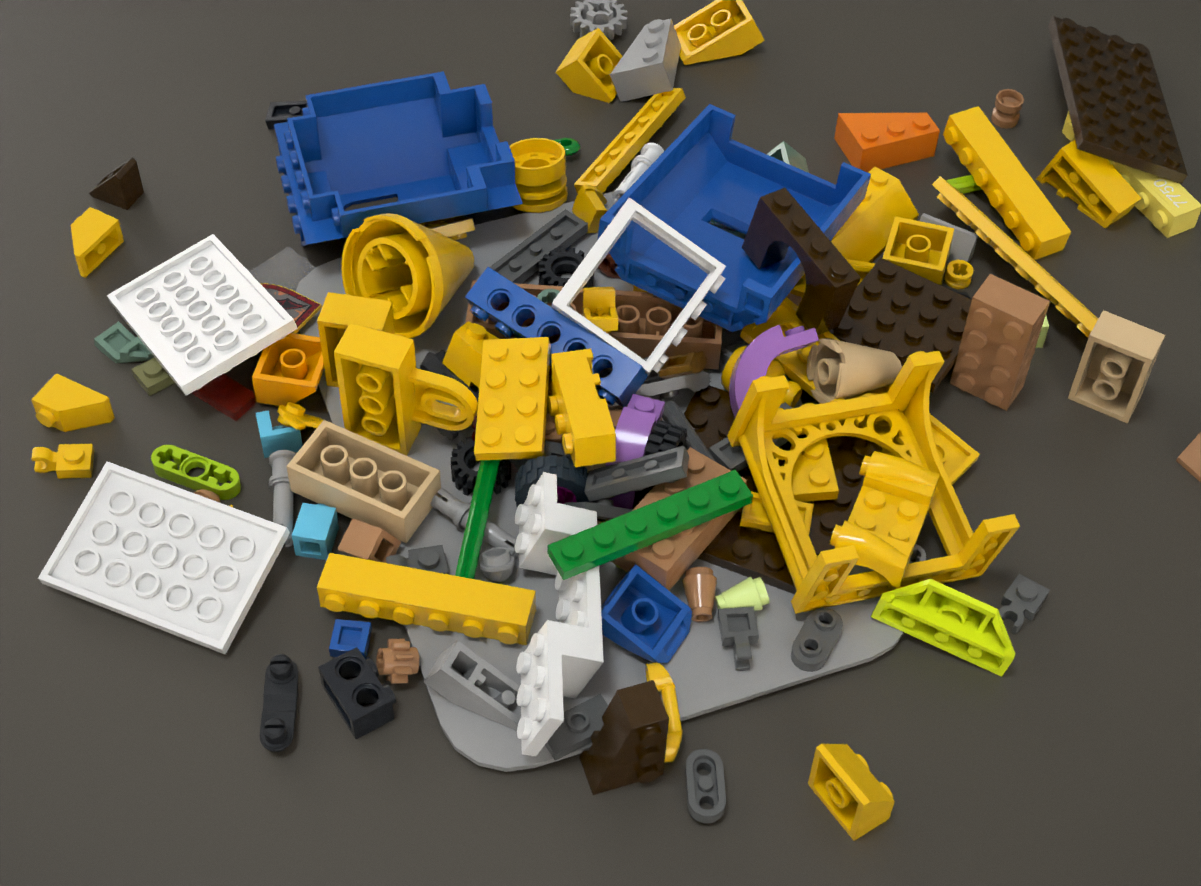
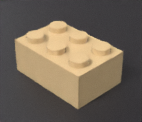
M1103 310L1089 335L1068 399L1128 424L1142 396L1165 335Z

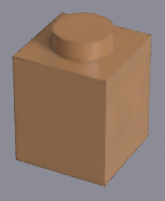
M352 519L347 531L343 535L338 550L350 557L386 563V557L396 554L401 541L382 528Z

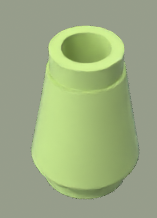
M750 576L720 595L715 596L718 609L754 606V611L762 610V606L770 603L761 577L752 579Z

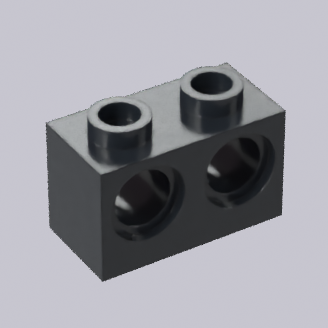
M358 647L318 667L322 687L355 739L395 719L393 704L396 703V698L392 689L387 683L384 685L380 683L377 678L379 673L375 663L370 657L364 658ZM351 676H356V677H357V678L352 679V680H346V678L351 677ZM366 703H374V705L370 707L362 706Z

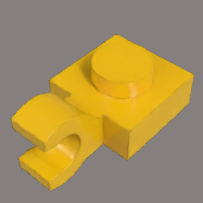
M59 444L58 452H54L46 447H35L32 450L31 459L35 461L34 470L38 473L56 471L58 479L92 478L94 448L93 444Z

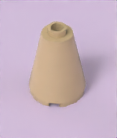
M830 338L820 339L819 345H813L807 360V378L814 382L816 390H811L819 403H828L837 398H844L846 400L891 385L902 369L900 360L893 352Z

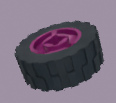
M557 455L540 456L537 459L527 461L525 465L519 467V472H516L515 502L517 507L519 504H524L531 485H536L543 472L557 475V503L565 505L568 502H589L584 492L588 476L587 468L585 466L575 467L573 460L569 459V457H558Z

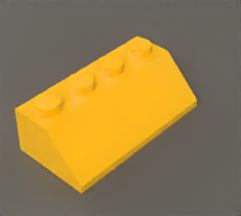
M877 167L872 168L868 172L871 174L864 200L831 240L832 244L845 259L872 263L886 248L895 216L911 220L918 219L919 213L900 180Z

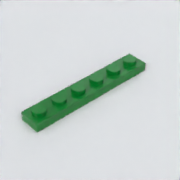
M735 469L551 543L547 546V554L562 579L566 580L752 503L753 494Z

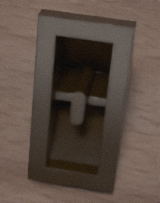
M132 157L105 175L89 194L93 198L128 210L144 193L137 161Z

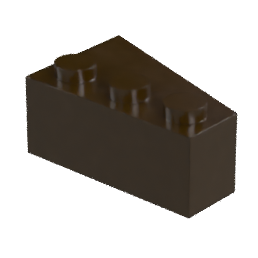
M654 680L617 690L602 716L604 725L600 731L592 733L590 737L592 745L589 751H582L579 756L593 795L637 782L649 783L664 774L669 717Z

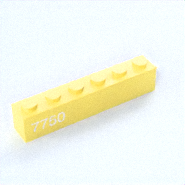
M1068 111L1062 133L1072 142L1075 140ZM1108 160L1142 198L1135 207L1166 238L1195 227L1201 212V204L1180 183Z

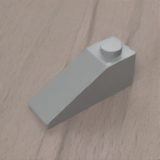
M456 641L442 652L424 680V683L452 703L517 731L521 718V706L517 705V693L520 685L459 641Z

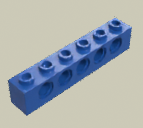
M490 267L486 268L465 296L472 307L470 312L483 322L487 319L496 324L494 326L495 329L507 338H511L512 335L517 338H550L553 335H560L559 340L551 344V367V354L591 349L593 353L592 374H599L605 368L613 369L609 376L600 378V385L595 386L599 397L606 399V402L611 406L616 402L623 408L624 406L626 407L632 395L636 394L648 377L642 365ZM509 302L506 309L497 311L500 304ZM535 319L532 325L522 327L525 320Z

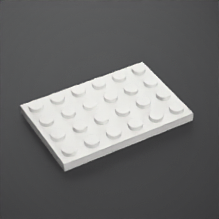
M214 234L107 295L112 306L186 396L193 391L199 390L208 382L229 372L233 367L257 355L266 347L298 329L294 319Z
M106 462L38 579L44 585L226 655L290 532L287 527Z

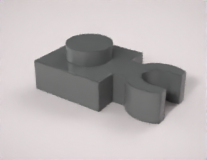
M1020 573L1004 594L1001 601L1003 607L999 609L1002 620L1011 619L1014 622L1011 631L1014 635L1021 630L1024 617L1030 621L1033 620L1050 591Z

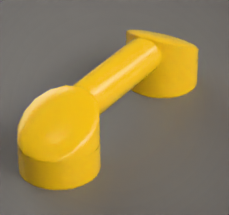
M649 663L645 665L647 682L654 680L658 692H661L663 705L669 717L665 763L673 762L683 736L675 684L668 671L660 663Z

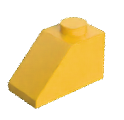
M89 207L71 224L74 255L80 275L86 278L124 242L118 219Z
M57 373L31 399L38 421L46 427H54L63 432L110 423L115 418L109 397Z

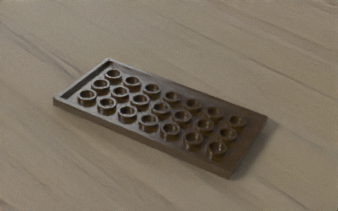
M1053 16L1048 26L1077 148L1182 184L1188 174L1149 49L1140 43L1132 44L1127 42L1120 36H1110L1101 33L1092 26L1084 27L1078 25L1069 18L1061 19Z

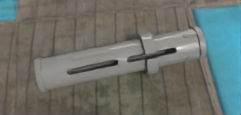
M444 488L440 489L437 493L441 498L435 495L431 501V506L451 518L454 525L459 529L466 528L471 503H463ZM487 519L483 541L493 548H508L510 556H513L515 560L518 557L515 554L516 538Z

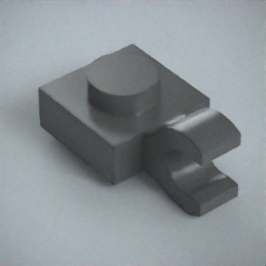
M443 545L408 550V558L401 555L386 557V563L449 575Z
M754 606L718 609L717 618L722 646L733 645L736 670H750L749 659H752L750 644H758L759 638Z

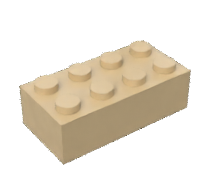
M326 420L322 421L286 466L292 492L318 504L335 507L338 513L349 518L382 528L405 543L409 541L433 508L431 506L433 497L435 495L439 498L441 497L437 493L441 489L440 470Z

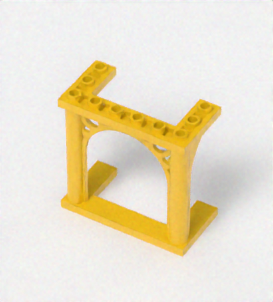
M918 351L909 355L888 393L876 395L867 393L858 398L846 400L844 398H837L828 403L816 405L814 403H807L798 408L786 410L779 408L789 389L785 375L777 377L762 376L752 381L727 437L731 447L741 446L795 585L797 592L791 600L795 614L817 608H826L880 597L882 593L898 589V587L892 586L884 576L875 570L849 575L859 559L854 545L821 551L817 557L793 496L791 478L794 464L799 455L807 447L822 439L836 436L866 439L884 447L897 457L940 474L928 512L947 556L909 563L899 588L928 579H933L943 584L982 576L1020 527L1015 514L983 520L974 533L942 464L932 434L929 396L931 383L944 363L940 351L927 353ZM887 421L890 430L887 434L880 435L875 432L873 424L875 422ZM865 424V428L856 427L857 425ZM805 434L807 435L806 438H798V437H797V436H799V435H805ZM897 434L899 436L897 441L901 445H897L892 441ZM782 437L787 439L793 445L794 450L785 451L774 444L773 439ZM778 460H785L786 465L779 466Z

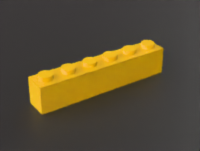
M977 106L949 115L943 132L946 143L956 152L960 162L966 166L973 176L975 183L981 187L989 198L990 204L1002 216L1006 226L1012 230L1019 240L1021 247L1034 260L1062 251L1071 234L1070 229L980 107Z
M329 553L317 585L320 607L327 608L333 612L346 611L371 619L378 617L394 620L402 625L415 624L429 627L435 631L447 630L463 633L472 638L484 637L495 639L510 645L515 643L527 645L536 612L535 590Z

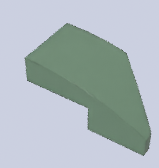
M119 321L94 338V345L115 363L147 361L154 358L139 337H135Z

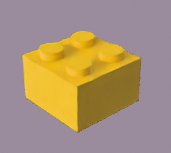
M895 216L882 259L941 285L950 254L954 228Z

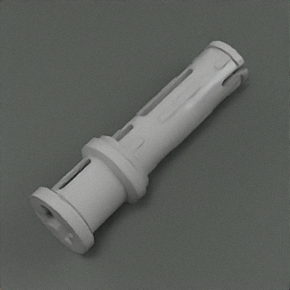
M278 450L269 456L272 476L269 478L268 487L273 493V522L288 528L290 534L285 542V546L290 547L293 545L294 492L290 488L286 466L296 453L290 450Z

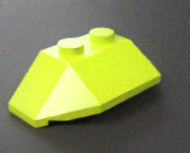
M933 579L882 593L871 614L872 618L1001 677L1014 660L1016 654L997 608Z

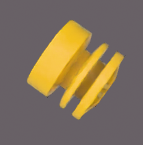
M546 138L524 139L511 144L509 147L515 160V184L523 204L512 207L520 211L532 213L551 211L560 207L567 200L568 196L567 177L565 175L566 153L564 147L560 143Z

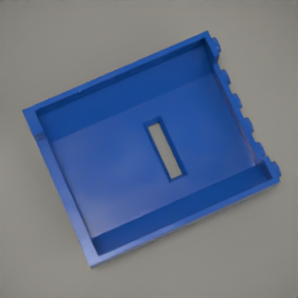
M709 104L601 217L598 239L627 199L631 198L726 266L721 274L726 279L715 294L711 291L707 293L702 300L707 305L699 316L734 332L741 330L745 325L752 323L758 325L767 322L805 272L799 257L790 246L784 260L759 269L742 249L744 239L713 226L709 222L711 220L717 221L746 235L759 198L786 188L831 241L864 200L871 174L843 162L836 185L733 140L732 133L736 115ZM633 220L609 251V254L617 264L615 271L621 280L683 309L708 276L706 272Z

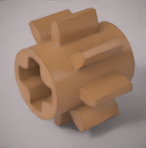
M388 639V648H379L377 652L376 664L379 675H386V681H390L391 684L408 683V675L417 674L419 670L418 650L416 647H410V641H405V639Z

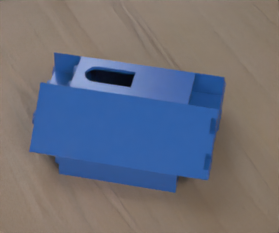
M442 71L305 95L307 107L302 108L303 116L287 118L288 122L274 124L280 156H275L279 174L284 173L281 176L284 194L288 193L286 200L289 213L296 214V216H292V223L295 234H300L302 246L348 238L352 229L359 228L364 223V219L379 214H397L421 224L523 204L515 184V160L508 142H499L493 127L492 101L485 84L450 90L445 73ZM393 197L398 199L397 202L344 211L351 205Z

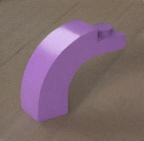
M777 325L764 331L743 350L733 367L729 384L730 404L734 418H736L752 381L766 376L767 369L774 358L812 346L819 341L815 328L805 331L804 326L795 327L785 331L786 337H784L781 326Z
M636 394L632 395L628 406H624L615 429L616 461L608 462L606 466L645 455L644 450L646 445H648V438L652 434L654 426L661 420L663 415L664 401ZM642 491L622 493L609 500L614 501V507L633 510Z

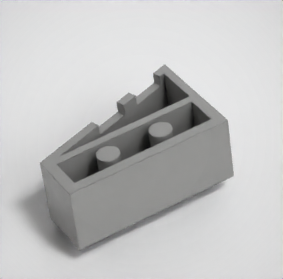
M657 19L646 24L611 72L610 76L620 102L673 90L681 44L672 19Z

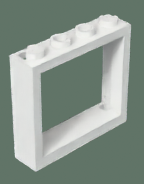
M628 198L554 299L552 308L642 365L648 376L652 370L658 373L669 357L664 353L671 343L677 347L688 330L683 327L691 317L696 321L707 305L702 300L707 293L711 291L715 294L726 279L721 275L726 266L634 200ZM632 220L708 274L646 361L570 307L571 303Z

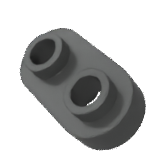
M823 607L817 608L809 614L792 646L791 659L796 667L803 671L813 672L825 665L842 631L843 621L836 611ZM820 621H825V622H828V623H830V624H827V625H826V624L821 623ZM805 647H812L815 651H809Z
M698 749L693 751L686 760L687 807L689 814L696 821L713 823L723 816L726 806L723 762L716 752L709 749ZM703 769L707 770L710 774L703 776L697 771ZM703 803H708L712 806V808L703 809L700 805Z

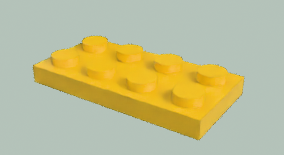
M549 337L483 340L474 446L476 461L533 459L544 456L551 349Z

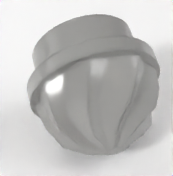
M496 547L482 553L483 560L480 562V569L486 578L493 582H503L509 578L513 572L515 560L513 556H510L508 548Z

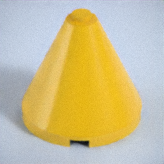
M386 213L364 219V223L359 228L352 229L342 254V280L345 293L348 295L392 301L395 335H402L411 339L423 334L431 327L471 273L475 261L472 251L466 245L401 215Z

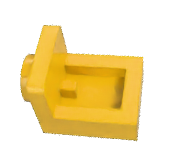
M584 288L583 316L607 334L611 331H618L615 288Z

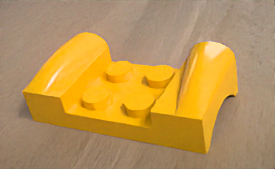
M874 451L871 457L865 455L859 472V475L865 476L863 486L848 521L845 520L842 526H835L830 545L835 546V549L854 545L859 556L855 565L875 570L884 576L892 586L899 588L934 497L940 474L900 457Z

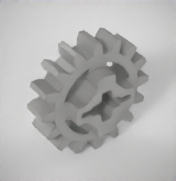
M583 0V3L576 1L575 7H571L570 26H573L574 33L580 32V37L599 28L606 37L613 40L614 34L621 36L622 29L627 28V10H624V4L617 5V0Z

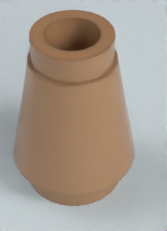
M708 567L690 568L685 572V578L682 580L688 606L692 610L691 619L696 622H706L713 618L712 612L717 578L713 575V570Z

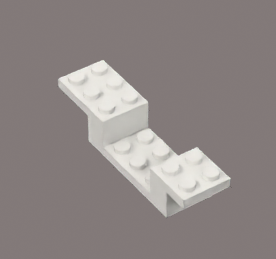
M543 472L536 485H531L527 499L524 504H519L515 513V524L519 525V534L515 543V551L519 553V568L556 575L555 589L559 590L556 619L560 620V622L547 620L539 632L533 634L530 645L525 652L519 654L516 665L517 673L521 674V685L517 693V705L521 706V718L517 727V737L521 739L522 754L535 757L564 721L563 697L576 699L604 662L599 566L563 580L547 554V546L549 544L596 526L597 512L557 503V475Z

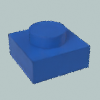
M336 619L329 646L330 657H338L358 647L364 658H366L372 633L371 622Z

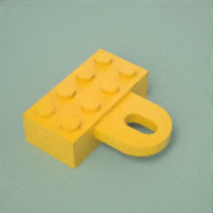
M350 323L334 350L344 428L407 456L422 427L421 423L445 430L459 431L468 428L477 414L478 402L476 397L465 385L453 378L416 368L413 339ZM436 400L443 401V402H446V403H450V404H453V405H455V406H451V405H448V404L440 403V402H438V401H436Z

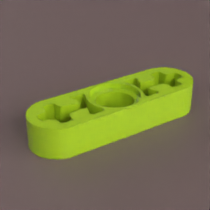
M162 445L156 448L151 455L155 473L164 479L196 491L201 489L212 491L219 495L220 500H230L236 497L241 490L238 472L227 465L174 445ZM199 467L205 470L198 477L187 475L193 468Z

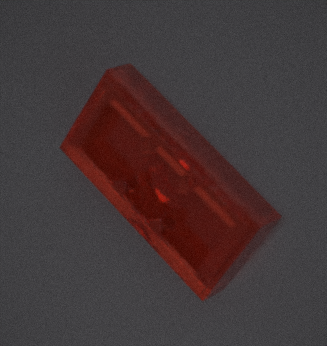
M225 374L218 376L199 390L192 392L193 395L235 421L257 403L254 392Z

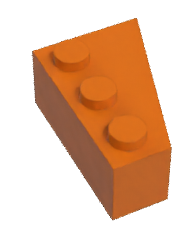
M927 112L838 113L834 139L852 166L869 172L874 167L885 169L935 156L940 130Z

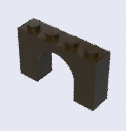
M786 188L761 196L742 249L759 269L784 260L790 246L799 257L806 278V289L796 312L797 317L808 330L815 328L817 336L839 327L861 277Z

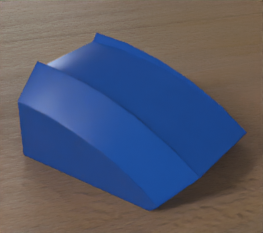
M635 564L617 583L601 605L602 635L644 659L655 663H668L690 632L692 610Z

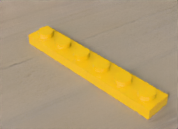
M673 88L672 91L654 94L574 183L577 194L585 184L594 186L604 193L607 187L620 175L627 164L635 158V155L649 142V139L663 126V123L686 98L683 88Z

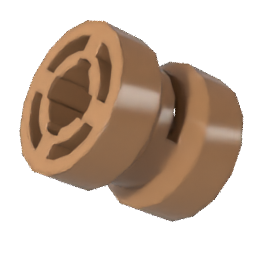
M1012 89L999 91L996 95L995 107L991 115L992 122L1000 128L1008 129L1015 127L1019 121V111L1023 106V95Z

